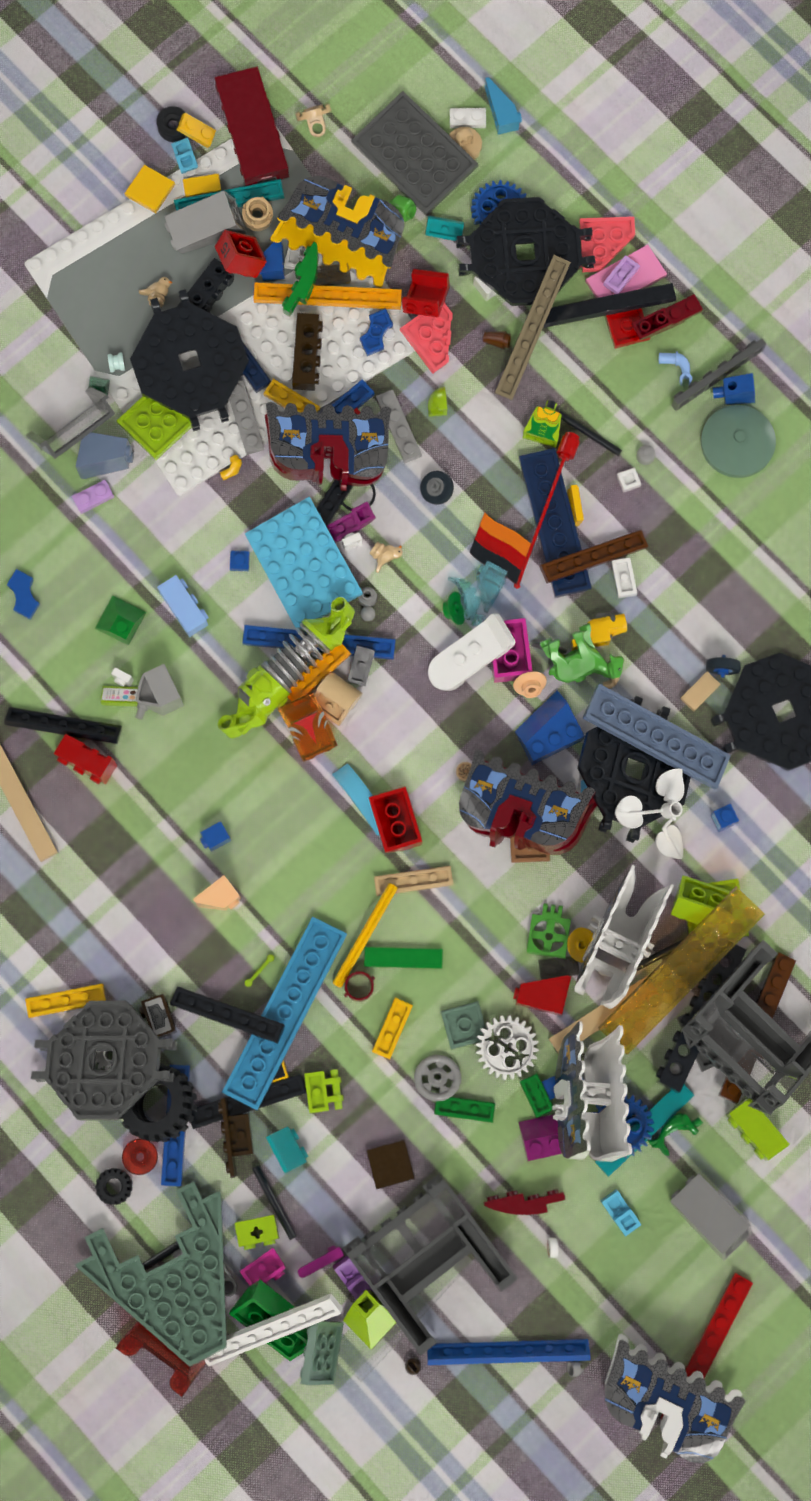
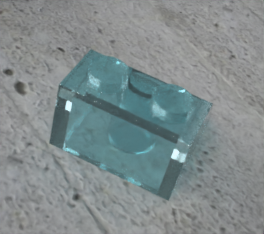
M487 561L485 566H480L476 578L484 612L487 614L503 588L508 572L490 561Z

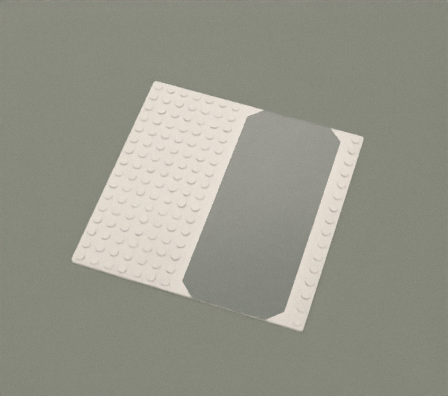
M278 128L280 142L289 169V178L281 180L285 198L269 201L273 209V219L267 229L252 231L245 226L247 232L245 235L256 237L262 252L273 243L270 238L280 223L277 217L289 201L297 185L305 178L312 177ZM232 138L196 159L199 168L181 174L179 169L169 175L167 178L174 181L175 186L157 213L129 199L24 263L123 414L143 397L130 358L154 315L152 307L149 305L148 296L140 295L139 290L146 289L151 284L158 282L162 277H166L172 281V284L168 288L164 305L160 308L161 311L175 308L180 303L179 291L186 289L188 292L214 258L221 262L215 249L216 243L184 254L174 250L171 245L172 236L165 227V216L176 211L174 200L186 198L183 179L219 174L221 191L245 186L239 162L234 152ZM273 177L265 179L262 181H258V183L277 180V178ZM238 207L240 215L242 217L243 207ZM254 211L252 213V215L255 218L262 217V213L260 211ZM287 239L282 240L284 263L289 243ZM334 261L331 265L323 263L321 273L317 274L315 285L377 288L373 284L372 276H367L365 280H359L356 277V270L353 268L347 273L340 271L338 261ZM284 268L285 279L263 281L261 274L257 278L233 273V283L231 286L226 287L219 301L216 300L210 312L237 326L242 342L269 379L272 381L274 378L292 390L297 313L319 314L320 321H323V332H319V338H322L321 350L318 349V356H321L320 367H317L316 373H319V384H315V391H294L320 406V410L339 399L362 379L364 382L370 380L415 352L399 330L412 320L407 313H403L402 305L401 310L386 309L392 320L393 327L387 330L383 336L384 350L367 356L360 343V337L369 330V315L383 309L297 305L289 317L284 314L282 304L254 303L255 282L294 284L295 281L299 282V280L296 279L295 271L292 269ZM384 281L381 289H390ZM311 332L305 334V336L311 337L314 335ZM193 350L179 354L183 371L201 366L196 351ZM305 350L303 353L311 354L313 351ZM119 352H122L125 371L115 370V372L110 373L107 354L117 355ZM305 367L302 370L308 372L311 368ZM241 375L239 381L243 380L264 445L268 442L265 415L267 414L266 403L275 402L263 395L267 387L256 393L245 377ZM228 400L225 407L229 421L222 423L218 410L198 416L200 430L193 432L191 428L157 460L153 459L178 496L185 494L230 466L231 456L238 455L239 459L246 456L230 400ZM275 403L280 412L285 410V408Z

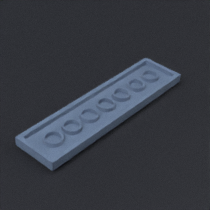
M601 684L596 686L583 716L584 720L671 767L682 769V773L714 790L718 788L731 756Z

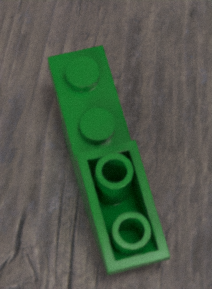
M315 242L306 248L303 261L297 263L294 271L299 282L295 281L291 289L293 291L290 297L287 296L282 303L283 312L289 317L299 301L305 305L307 304L315 286L319 262L318 247Z

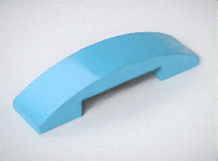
M347 763L332 775L378 836L380 834L368 798L373 795Z

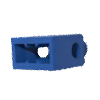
M753 373L724 378L723 386L713 387V398L725 397L726 405L755 403Z

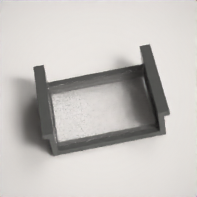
M89 387L85 392L94 403L92 407L47 440L32 431L25 436L37 444L41 451L44 450L56 459L115 415V412L106 401L109 398L106 394Z

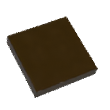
M405 1140L366 1150L376 1190L415 1179Z

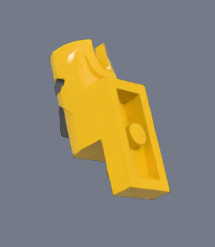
M597 613L595 619L587 622L591 626L590 636L595 647L609 645L611 641L610 635L613 637L627 631L625 614ZM575 639L571 641L572 651L578 649Z

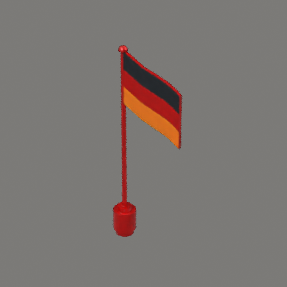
M566 432L561 438L556 452L561 459V463L531 543L517 532L497 523L486 513L483 515L470 554L480 563L503 574L514 583V588L516 589L521 587V579L565 461L574 459L580 437L575 433Z

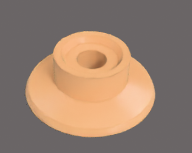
M527 672L516 678L513 688L518 694L524 695L526 698H535L540 695L546 686L547 679L540 672Z

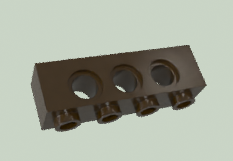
M297 313L292 376L293 390L315 391V384H319V373H316L317 367H320L321 356H318V349L321 350L322 338H319V332H323V321H320L319 314ZM308 332H311V333L314 334V335L311 336V337L305 336V334L308 333ZM305 350L313 351L311 354L303 353ZM305 367L311 368L308 372H304L302 369Z

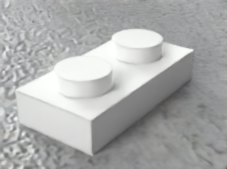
M450 108V128H486V108Z
M631 559L612 560L611 565L618 598L636 596L637 589Z

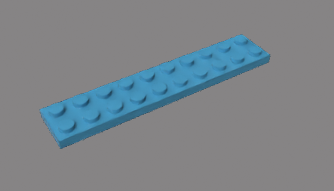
M314 917L311 918L261 1015L285 1025L280 1041L276 1044L251 1035L222 1091L223 1094L258 1111L342 947L347 933Z

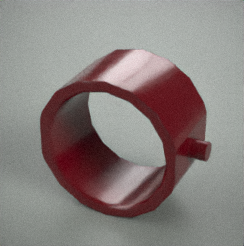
M363 971L351 973L345 981L346 993L343 995L345 998L349 997L356 1002L368 1000L374 991L373 980L375 977H370L369 974ZM357 975L367 977L371 983L370 993L363 998L353 997L347 989L350 979Z

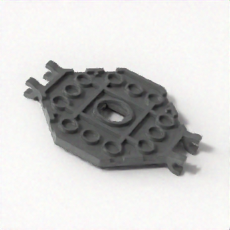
M126 1000L89 1001L83 1006L84 1009L77 1016L74 1015L57 1035L54 1034L49 1040H35L34 1048H39L40 1051H47L45 1071H31V1079L36 1080V1082L46 1081L54 1089L61 1101L71 1110L77 1120L117 1121L157 1081L174 1082V1074L170 1073V1071H159L161 1049L177 1050V1042L173 1041V1039H160ZM96 1051L113 1052L112 1066L109 1070H94Z

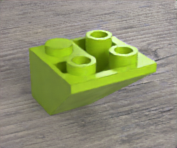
M365 1290L352 1304L343 1320L371 1350L396 1324L379 1298L370 1290Z

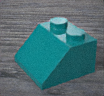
M287 1126L266 1137L285 1174L307 1163L305 1158L309 1156L303 1146L299 1147L296 1141L299 1137L294 1128L290 1130Z

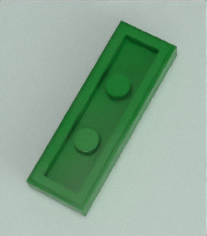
M450 1097L443 1101H436L434 1115L493 1123L496 1103Z

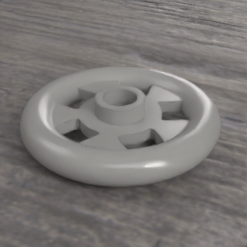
M432 1055L423 1059L418 1064L414 1073V1083L419 1093L425 1098L432 1101H443L449 1099L458 1091L461 1084V1072L458 1065L451 1058L444 1055ZM436 1063L437 1068L429 1071L427 1066ZM445 1065L451 1069L448 1074L442 1069ZM436 1074L441 1075V1079L435 1080L434 1076ZM428 1075L429 1083L423 1084L422 1076ZM447 1079L453 1081L450 1088L444 1086ZM431 1087L440 1088L439 1093L431 1092Z

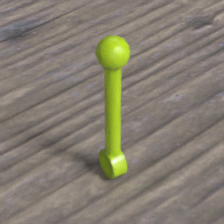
M269 954L267 956V960L250 979L245 980V986H252L253 980L269 962L274 961V955Z

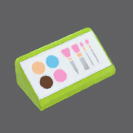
M103 686L101 704L137 707L138 687Z

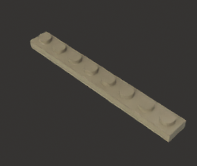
M556 255L552 256L495 394L509 400L513 399L571 262Z

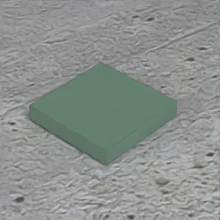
M479 1001L441 1011L451 1050L480 1042L476 1036H482L483 1033L480 1031V1028L486 1029Z

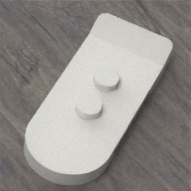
M498 613L491 614L484 622L433 658L428 668V676L430 682L436 688L443 691H451L458 688L465 680L493 660L500 658L515 645V639Z

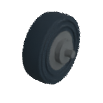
M442 471L429 472L424 476L420 485L422 497L434 505L446 503L454 491L451 477Z

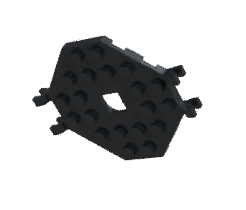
M540 197L502 199L493 212L481 222V225L470 236H457L456 249L470 246L471 264H459V276H466L472 273L511 306L532 305L553 255L571 262L558 293L581 267L594 268L595 256L582 257L580 239L591 241V236L593 235L592 228L578 229L576 226L571 225L565 220V217L554 208L551 209ZM534 244L535 259H517L516 245Z
M184 289L179 291L182 305L165 311H161L158 298L150 299L154 315L135 348L130 361L142 396L150 398L160 405L188 418L194 432L200 430V423L197 417L218 410L221 422L229 421L225 407L249 360L237 326L191 304L187 291ZM193 350L196 351L201 366L183 371L179 354Z
M780 652L745 665L724 713L713 716L711 719L713 727L726 722L734 742L725 744L722 747L723 751L726 753L736 750L744 753L747 752L786 771L811 763V666ZM787 700L790 702L796 717L779 723L772 706Z
M635 696L634 700L631 699L630 701L641 706L643 698ZM663 706L661 710H657L658 716L665 720L668 719L670 708ZM596 727L585 734L577 769L587 788H593L596 791L593 799L603 815L598 831L606 833L607 830H611L612 820L619 822L615 815V808L620 800L626 796L637 797L642 803V811L661 809L662 805L667 802L664 801V796H660L656 791L657 779L664 772L675 768L607 731ZM628 758L644 763L641 780L626 774ZM682 773L684 795L678 801L682 806L685 804L691 779L690 776ZM661 813L642 815L643 824L638 828L630 829L626 841L634 843L635 840L638 841L641 827L662 817Z

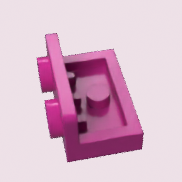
M272 1248L242 1269L240 1273L249 1286L258 1280H262L267 1284L272 1278L276 1281L285 1274L283 1270L287 1267L275 1249Z

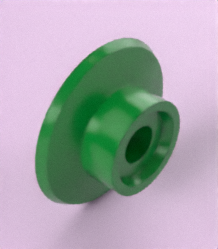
M454 591L449 595L448 600L444 601L443 613L447 619H451L457 625H462L466 618V607L462 596Z

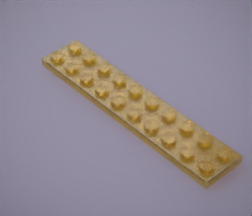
M735 886L598 1027L599 1030L608 1036L619 1025H622L623 1036L620 1039V1045L624 1046L625 1054L628 1055L746 935L765 913Z

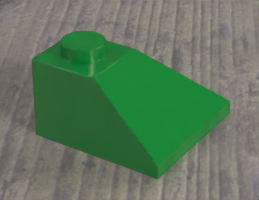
M112 596L95 629L129 645L146 612Z

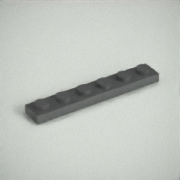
M762 338L757 342L756 340L752 341L743 352L740 350L732 356L730 361L727 362L725 360L719 364L717 370L714 372L709 371L703 376L701 381L691 383L688 386V390L678 392L673 397L674 400L671 405L675 411L679 410L764 351L766 342Z

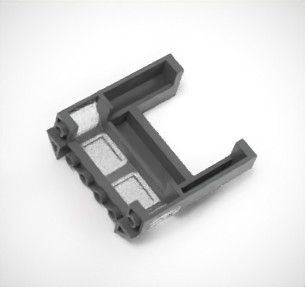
M762 940L690 1019L682 1031L689 1049L695 1045L698 1051L706 1055L712 1061V1064L727 1076L730 1082L736 1084L742 1093L752 1100L748 1105L749 1107L771 1115L775 1109L782 1106L811 1072V1031L798 1044L743 991L759 971L778 954Z
M439 1174L422 1187L427 1194L423 1195L420 1193L412 1200L414 1204L409 1208L405 1205L396 1212L398 1214L396 1218L391 1220L389 1217L381 1223L382 1228L379 1231L375 1232L372 1230L364 1237L366 1241L362 1242L359 1236H357L342 1248L420 1356L437 1342L407 1302L470 1253L473 1255L499 1292L504 1291L518 1280L517 1276Z

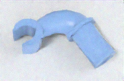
M678 351L676 353H659V364H675V366H680L682 374L679 384L682 386V380L685 378L689 380L690 385L692 376L688 359L678 353Z

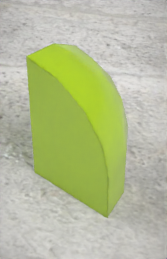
M445 386L433 391L428 399V417L447 415Z

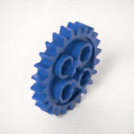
M502 180L499 181L498 185L494 181H492V186L486 183L485 189L480 187L479 193H475V199H472L473 206H471V212H473L472 219H475L474 224L481 225V222L498 206L502 199H498L497 196L501 195L504 197L503 199L526 198V193L521 194L522 188L516 190L515 183L509 186V181L505 185L502 184ZM489 207L492 210L486 211L483 208Z
M626 1094L624 1103L629 1105L626 1123L630 1124V1134L627 1137V1142L632 1146L631 1155L635 1156L634 1150L637 1149L639 1152H642L640 1146L647 1147L648 1145L645 1140L652 1139L648 1132H654V1129L649 1126L654 1124L653 1119H648L652 1114L650 1111L646 1112L648 1107L647 1105L642 1106L643 1102L641 1099L636 1101L634 1095L628 1099ZM596 1105V1108H597L598 1112H592V1113H600V1112H601L602 1110H604L607 1106H606V1105H603V1106L601 1107V1106H599V1105ZM640 1124V1128L637 1131H631V1126Z

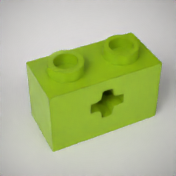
M275 1214L234 1223L239 1247L244 1246V1250L256 1248V1243L261 1242L264 1243V1246L276 1244L275 1239H279ZM255 1227L263 1230V1234H260L259 1239H257L256 1235L252 1236Z

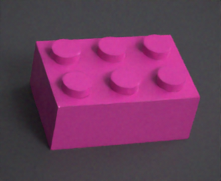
M525 618L504 620L516 643L507 653L491 662L494 683L515 681L520 675L533 672Z

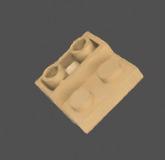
M330 672L320 683L308 704L318 712H324L325 717L340 726L363 693L335 673Z

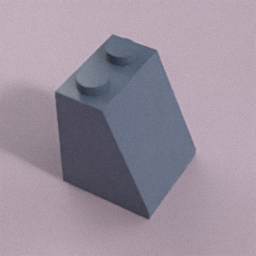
M93 432L89 433L81 439L76 461V469L80 478L87 479L128 469L129 463H133L134 459L132 446H130L127 438Z

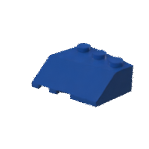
M558 690L515 731L531 765L582 742L585 737L570 706Z

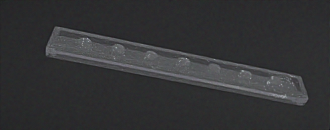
M466 1256L407 1302L419 1320L472 1264V1260ZM397 1323L372 1350L366 1346L347 1367L360 1382L373 1371L405 1336Z

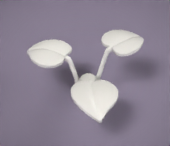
M682 769L668 770L658 777L656 791L660 796H664V801L667 802L662 805L661 809L642 811V803L635 796L624 797L615 808V815L619 823L631 829L638 828L643 824L642 815L661 813L663 817L670 818L662 826L663 831L656 835L655 844L657 850L662 855L675 859L683 858V841L679 829L669 824L676 820V817H679L683 811L682 805L678 802L684 795Z

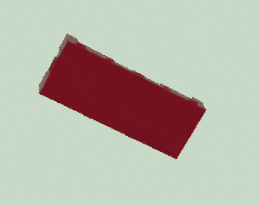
M258 66L214 77L216 91L219 94L221 108L227 120V128L232 137L234 152L239 162L244 185L258 184V181L276 177L277 180L289 178V169L280 142L279 131L274 122L270 101L267 98Z

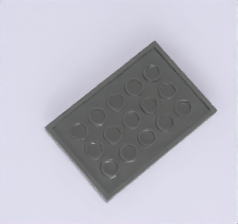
M404 91L351 140V143L407 198L414 201L415 206L425 216L478 167V163Z

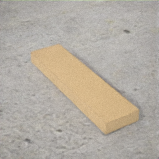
M451 866L374 876L377 896H382L389 883L398 887L395 894L453 886Z

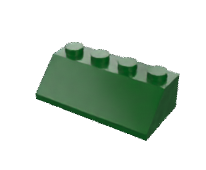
M258 1280L247 1288L229 1314L245 1327H249L296 1307L262 1280ZM308 1327L267 1344L287 1360L292 1361L304 1353L308 1340Z

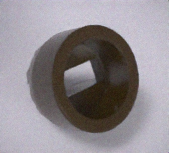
M416 1358L408 1359L405 1363L406 1372L410 1375L418 1374L421 1370L420 1361ZM412 1362L418 1370L414 1372L409 1363Z

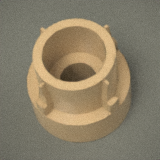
M264 197L249 199L242 209V220L245 226L252 231H263L270 226L273 219V209L270 203ZM254 211H260L262 213V217L255 218L252 215V213Z

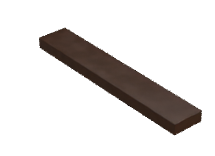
M638 530L541 564L539 568L546 584L647 549L648 544L642 530Z

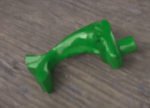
M678 1113L666 1122L656 1140H648L653 1148H660L665 1156H669V1151L664 1144L665 1137L681 1129L689 1130L693 1135H697L699 1132L697 1127L703 1124L699 1117L691 1121L686 1114Z

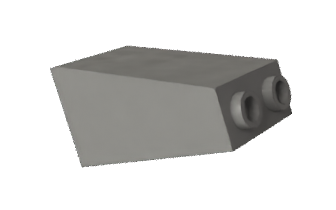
M221 191L165 216L166 230L172 236L171 245L174 250L181 254L217 243L224 230L241 234L247 233L235 198L225 191Z
M700 1174L696 1177L693 1175L686 1181V1186L682 1190L678 1189L671 1196V1205L715 1253L725 1261L752 1235L751 1225Z

